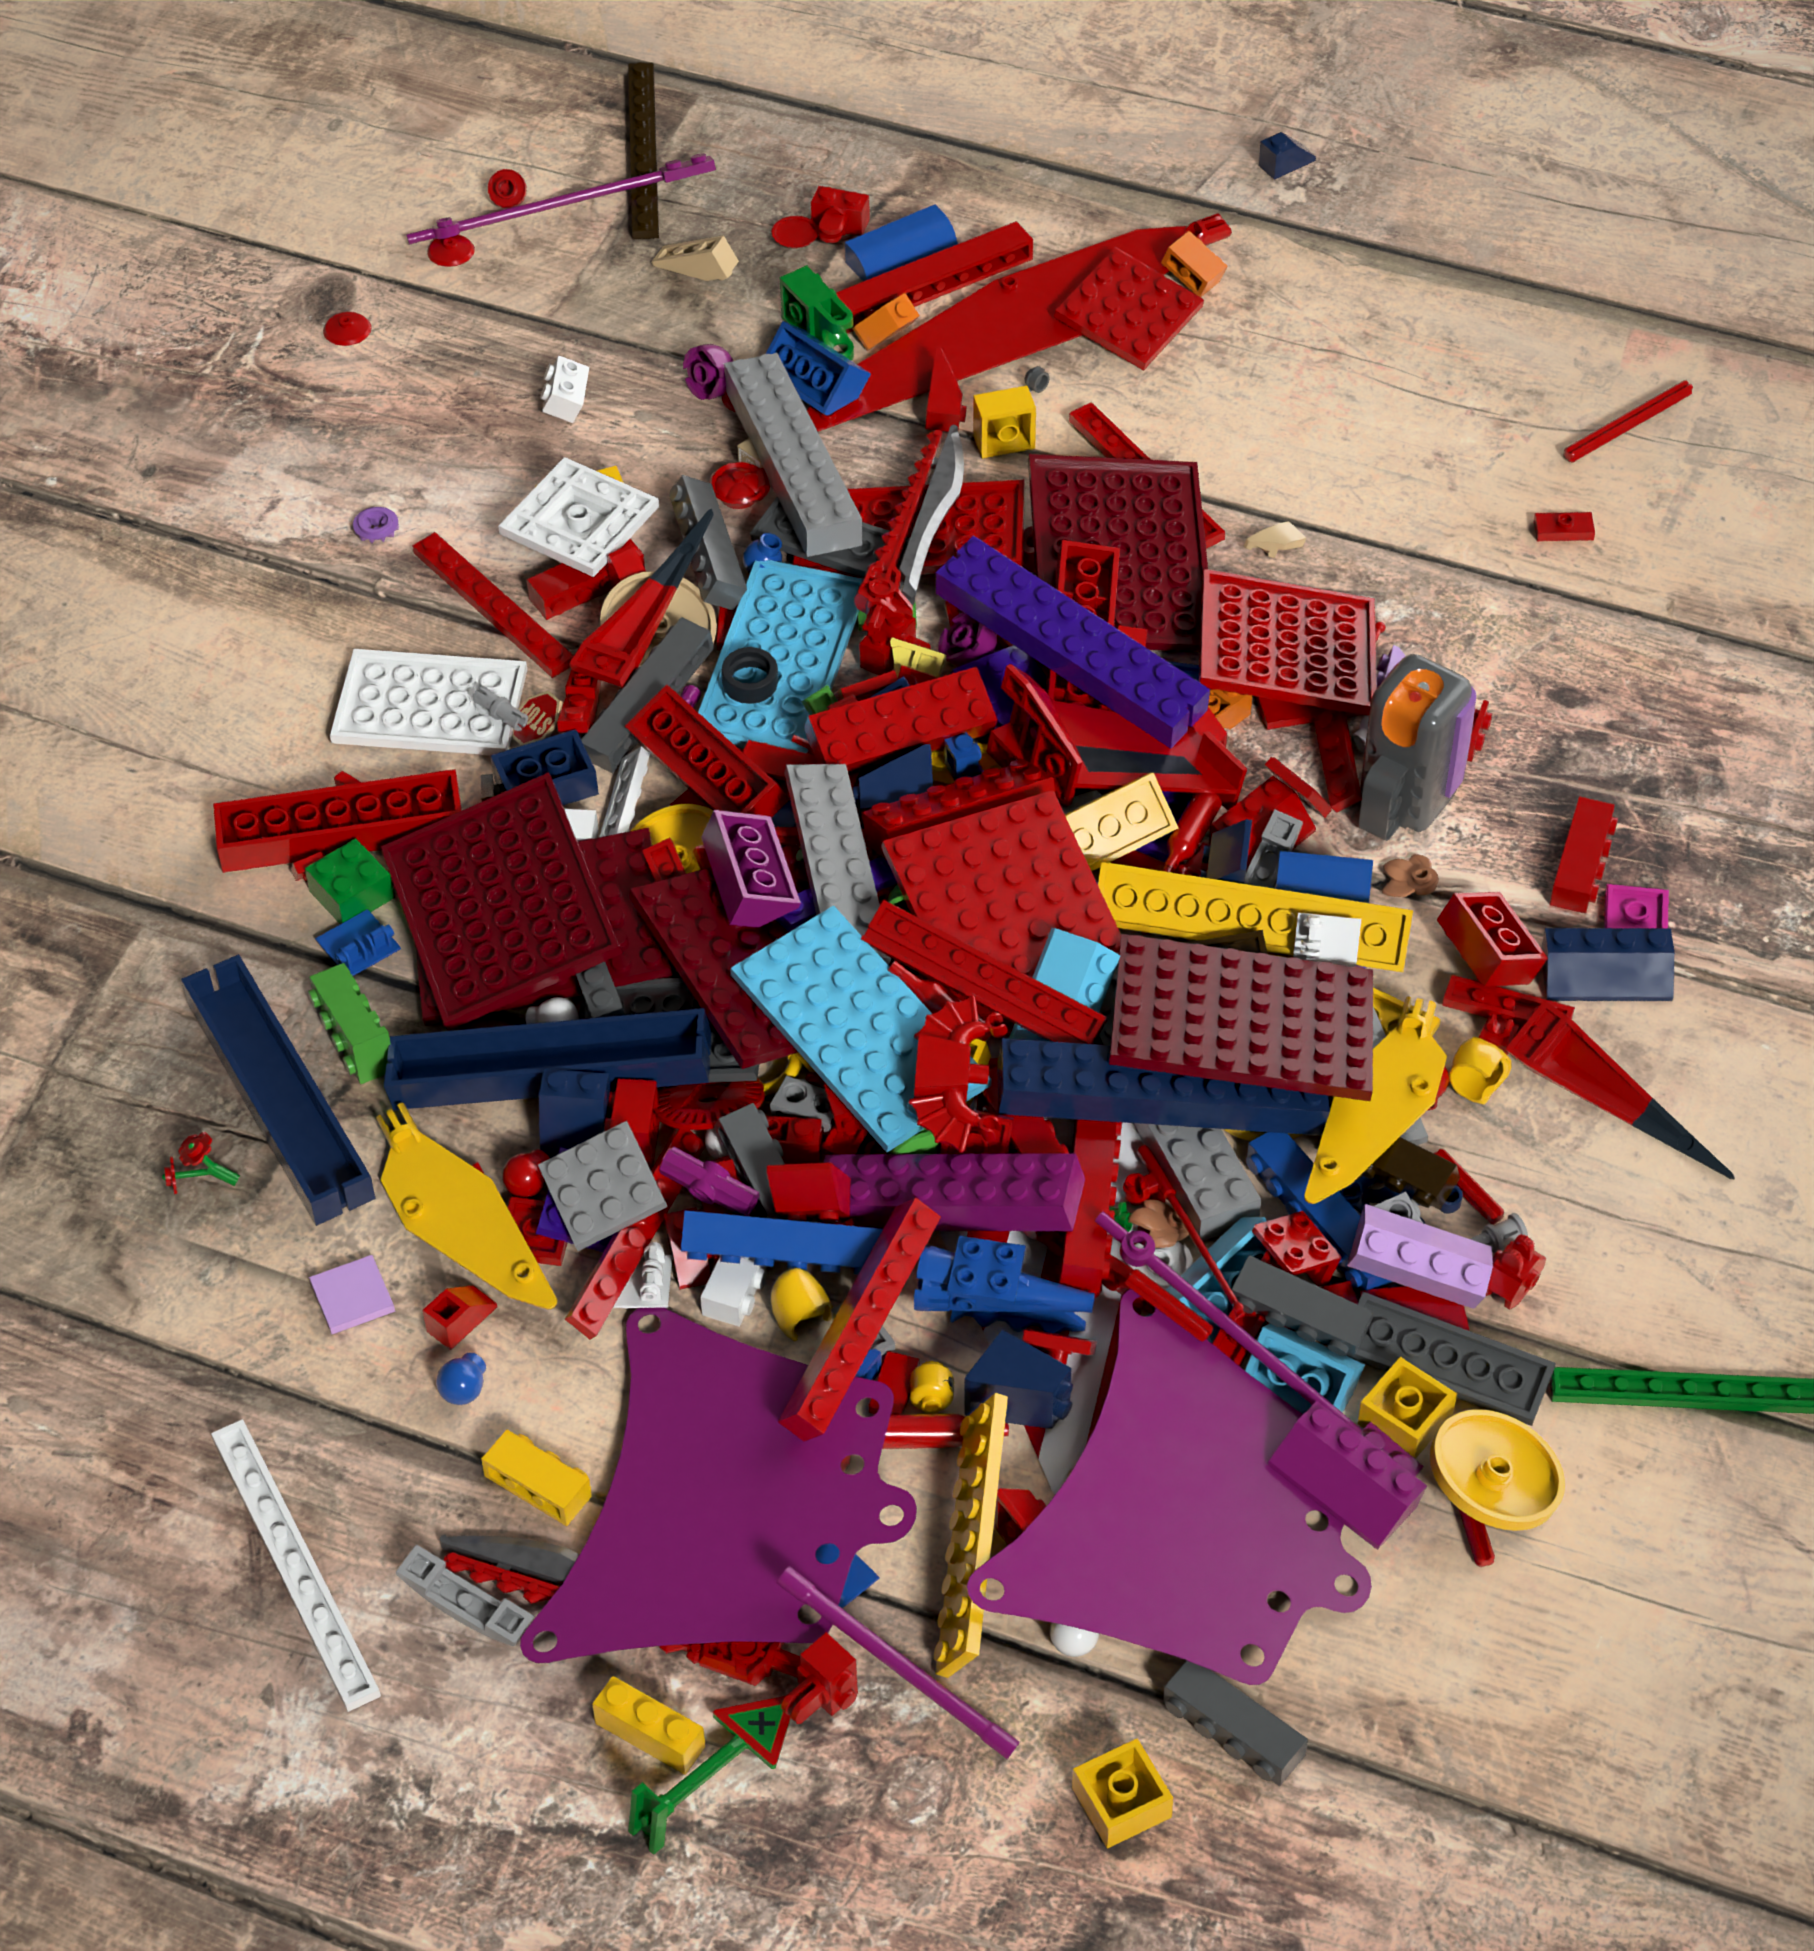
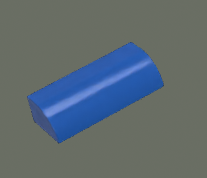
M934 204L846 241L845 263L862 281H866L955 246L958 242L948 217Z

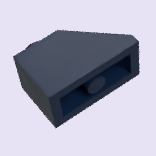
M1283 132L1260 141L1259 167L1274 180L1316 161V156Z

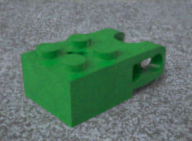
M808 265L779 277L781 318L783 321L807 331L831 348L838 345L844 351V353L840 354L849 360H853L854 344L846 332L847 329L853 327V314L838 298L834 289L829 288L823 282L821 276L818 273L815 274Z

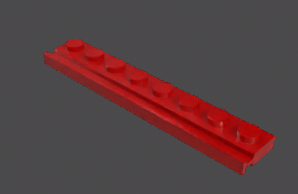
M883 900L868 925L866 933L861 937V940L867 942L877 951L939 982L966 998L972 995L975 996L977 1004L994 1013L1001 1014L1007 1020L1047 1041L1094 1044L1108 1021L1106 1016L886 900Z

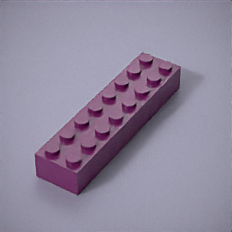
M1076 1153L825 1155L823 1162H831L851 1178L850 1217H839V1220L844 1222L855 1218L861 1227L884 1229L896 1206L916 1197L941 1216L934 1231H1073L1085 1182Z

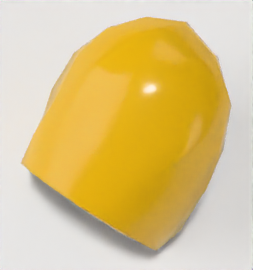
M1473 1036L1464 1041L1454 1055L1449 1073L1452 1087L1462 1097L1485 1105L1491 1095L1508 1077L1512 1068L1511 1059L1496 1045Z
M794 1268L778 1276L771 1291L772 1312L779 1328L787 1337L795 1342L798 1340L795 1326L800 1320L821 1316L822 1314L823 1320L827 1322L831 1320L833 1305L824 1288L808 1271Z

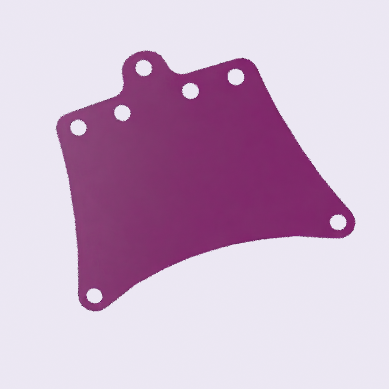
M1129 1289L1122 1296L1120 1303L1118 1354L1109 1391L1097 1425L1071 1474L1050 1503L1015 1541L975 1570L969 1577L967 1584L968 1595L974 1604L989 1612L1058 1623L1114 1637L1179 1657L1247 1685H1260L1266 1682L1273 1674L1301 1616L1306 1610L1313 1607H1323L1341 1613L1355 1612L1365 1604L1370 1596L1372 1588L1371 1576L1366 1567L1347 1553L1342 1546L1340 1536L1344 1524L1267 1465L1269 1459L1303 1414L1244 1371L1207 1339L1204 1342L1199 1341L1156 1307L1155 1312L1151 1316L1143 1317L1138 1315L1133 1309V1301L1141 1296L1132 1289ZM1317 1510L1325 1514L1329 1522L1326 1530L1314 1531L1309 1528L1305 1520L1307 1513ZM1340 1575L1351 1576L1357 1582L1358 1591L1353 1596L1340 1594L1335 1588V1579ZM993 1578L1001 1582L1004 1587V1595L998 1600L985 1598L980 1592V1585L984 1580ZM1282 1591L1287 1594L1291 1602L1290 1608L1285 1612H1277L1271 1609L1267 1603V1596L1270 1592ZM1247 1644H1253L1261 1648L1264 1653L1262 1664L1258 1666L1247 1665L1240 1655L1242 1647Z
M638 1308L630 1315L626 1323L631 1383L627 1423L616 1471L602 1511L576 1562L561 1587L535 1617L521 1637L520 1648L523 1655L529 1661L539 1664L618 1650L665 1645L732 1641L814 1643L825 1632L829 1633L833 1624L823 1616L814 1624H804L799 1621L798 1611L806 1603L800 1602L776 1583L788 1566L792 1567L814 1584L817 1590L839 1605L848 1572L856 1552L870 1544L896 1542L912 1529L916 1520L917 1506L913 1496L902 1488L887 1484L880 1478L878 1473V1464L894 1401L891 1389L886 1384L878 1381L854 1377L825 1433L804 1442L778 1423V1420L808 1367L807 1364L718 1334L666 1308ZM655 1315L660 1318L661 1325L657 1331L646 1334L639 1330L638 1323L644 1316ZM864 1398H872L879 1403V1410L874 1416L862 1417L856 1412L857 1403ZM849 1455H858L863 1458L864 1467L859 1473L849 1475L841 1469L842 1460ZM889 1505L899 1506L904 1513L902 1521L892 1526L883 1524L879 1518L881 1510ZM829 1543L836 1545L840 1553L835 1562L822 1564L817 1561L815 1554L821 1545ZM543 1631H551L557 1637V1644L552 1650L547 1652L537 1651L533 1646L535 1636Z

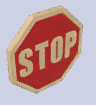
M550 691L528 697L519 708V711L528 716V722L525 727L517 724L522 730L515 731L513 729L512 738L521 746L548 738L558 726L557 721L563 702Z

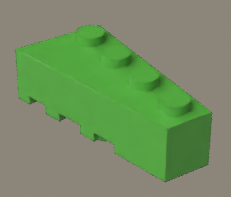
M345 963L309 976L312 987L311 990H308L309 999L314 1008L320 1007L322 1011L319 1013L321 1022L325 1030H332V1042L338 1053L343 1051L345 1055L343 1062L349 1075L355 1074L360 1085L384 1076L386 1065L389 1064L387 1059L389 1045H391L389 1033L385 1026L381 1027L375 1010L371 1011L368 999L364 993L361 994L356 980Z

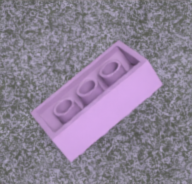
M1365 1204L1347 1266L1475 1309L1486 1296L1493 1268L1492 1247Z

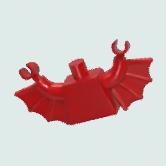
M973 995L961 1002L946 1001L945 1006L940 1011L925 1016V1025L918 1033L914 1034V1038L918 1040L914 1098L910 1099L908 1103L917 1113V1125L929 1130L935 1138V1143L940 1142L952 1145L960 1153H963L970 1130L974 1126L980 1128L983 1139L989 1142L996 1139L991 1129L1001 1131L999 1121L994 1115H986L981 1118L979 1113L966 1105L968 1083L988 1085L989 1065L970 1064L971 1047L969 1045L975 1039L985 1036V1032H990L992 1036L999 1038L1006 1035L1008 1029L1005 1024L994 1026L1004 1021L1002 1015L996 1012L991 1013L985 1023L979 1021L976 998Z

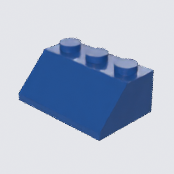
M1280 851L1276 889L1369 903L1373 860Z

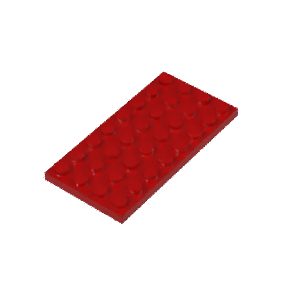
M1025 479L962 483L960 496L946 514L930 544L921 575L936 574L952 556L957 558V551L973 535L1023 567ZM929 485L925 486L907 537H911ZM911 486L847 490L862 518V522L892 531L888 521L898 516L894 507L905 501L901 496V492ZM794 555L793 565L860 578Z

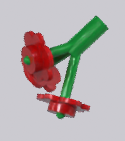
M206 1132L188 1136L182 1142L178 1153L180 1154L179 1160L184 1166H189L190 1164L196 1166L203 1162L208 1168L175 1172L173 1156L170 1157L171 1166L164 1167L165 1174L162 1175V1179L166 1180V1187L173 1186L174 1195L177 1194L176 1179L212 1175L232 1186L236 1185L240 1175L213 1162L207 1156L211 1151L210 1144L212 1143V1138Z

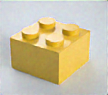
M1028 385L973 395V437L981 458L1035 449L1036 406Z
M1399 1357L1361 1401L1357 1424L1365 1428L1372 1422L1416 1459L1435 1437L1442 1424L1453 1416L1457 1393L1402 1357Z
M1138 1738L1073 1768L1072 1790L1107 1849L1172 1818L1174 1798Z

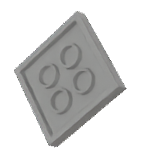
M627 1121L538 1164L578 1251L668 1207Z

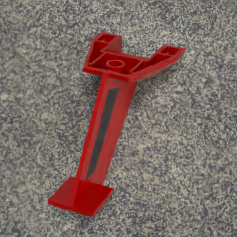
M1012 664L1006 666L1001 688L1014 700L1013 710L1009 723L991 731L986 752L1002 768L1010 766L1009 764L1012 761L1023 759L1053 776L1056 797L1063 805L1069 806L1072 804L1076 788L1117 789L1150 772L1154 773L1162 791L1216 793L1222 801V806L1227 811L1237 804L1247 768L1209 731L1204 732L1203 736H1201L1192 727L1188 726L1186 734L1170 749L1116 712L1051 700L1048 693L1028 674Z

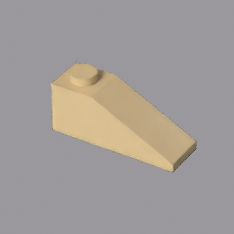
M723 235L665 245L651 263L658 268L710 281L727 279L739 261Z

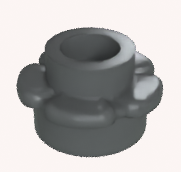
M1040 366L1030 369L1024 378L1029 391L1033 390L1037 393L1044 391L1050 380L1049 374Z

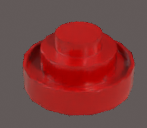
M502 169L491 176L488 183V194L497 206L509 209L519 206L524 201L527 195V185L525 179L518 172L512 169Z

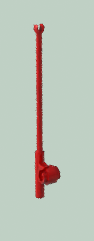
M1146 1145L1139 1147L1137 1154L1149 1174L1143 1176L1139 1173H1134L1126 1177L1123 1183L1126 1200L1132 1205L1140 1206L1143 1205L1144 1200L1149 1199L1151 1194L1160 1191L1164 1199L1170 1202L1230 1301L1237 1317L1244 1316L1242 1303L1237 1300L1175 1196L1176 1191L1150 1148Z

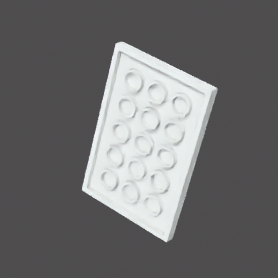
M353 649L330 733L331 743L493 755L509 750L513 728L504 721L495 720L491 717L488 710L473 701V694L476 690L484 693L479 687L485 686L497 696L510 700L511 705L518 709L527 674V662Z

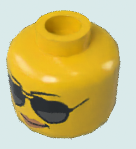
M927 1361L912 1371L910 1377V1399L916 1408L933 1414L946 1409L952 1404L954 1398V1377L952 1371L936 1361Z

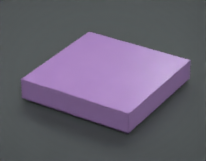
M373 1255L309 1277L331 1334L395 1312L394 1304Z

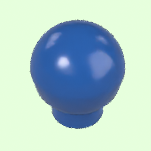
M764 533L760 539L752 541L745 548L743 564L749 574L755 560L782 562V553L780 551L782 541L778 536L772 533Z
M466 1353L462 1358H455L444 1364L438 1371L436 1386L440 1396L448 1403L454 1405H466L474 1401L480 1395L484 1383L483 1374L486 1371L484 1360L475 1353Z

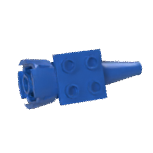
M959 1236L956 1252L930 1245L925 1246L918 1264L916 1276L918 1278V1289H915L914 1310H952L950 1318L952 1323L963 1316H970L981 1327H988L996 1321H1003L1014 1332H1021L1029 1326H1037L1044 1332L1059 1334L1062 1331H1085L1086 1321L1074 1312L1092 1313L1095 1293L1022 1273L1026 1250L1025 1245Z

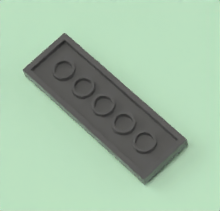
M776 497L750 532L751 541L760 539L764 533L775 534L782 541L780 551L863 578L868 566L873 562L879 561L874 552L878 548L885 546L881 536L890 531L862 522V546L807 557L778 497ZM907 537L906 542L904 544L902 553L897 564L898 570L900 568L910 537Z
M1362 1293L1358 1305L1373 1311L1371 1324L1355 1357L1347 1354L1346 1356L1386 1372L1399 1357H1402L1456 1392V1398L1490 1411L1508 1415L1530 1426L1533 1425L1555 1369V1362L1371 1294Z

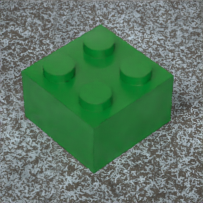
M356 838L305 868L310 893L339 924L367 909L372 912L395 898L390 873Z

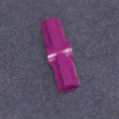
M676 1147L667 1152L659 1168L660 1174L688 1188L689 1192L698 1200L709 1205L716 1203L739 1216L751 1215L760 1197L758 1191L732 1178L730 1173L719 1164L709 1160L704 1163Z

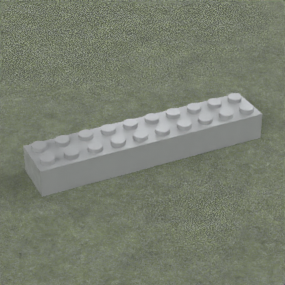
M777 353L764 354L759 357L738 359L733 362L724 363L726 393L748 438L750 437L760 462L806 556L810 557L862 546V518Z
M1117 967L1099 1011L1100 1014L1107 1017L1108 1021L1094 1045H1111ZM1133 1123L1144 1144L1150 1148L1176 1191L1175 1196L1190 1218L1203 1242L1223 1235L1241 1217L1260 1216L1261 1198L1221 1129Z

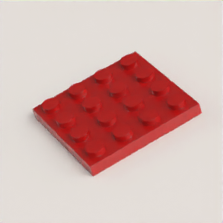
M1115 247L1055 310L1054 318L1144 371L1203 307L1204 299Z

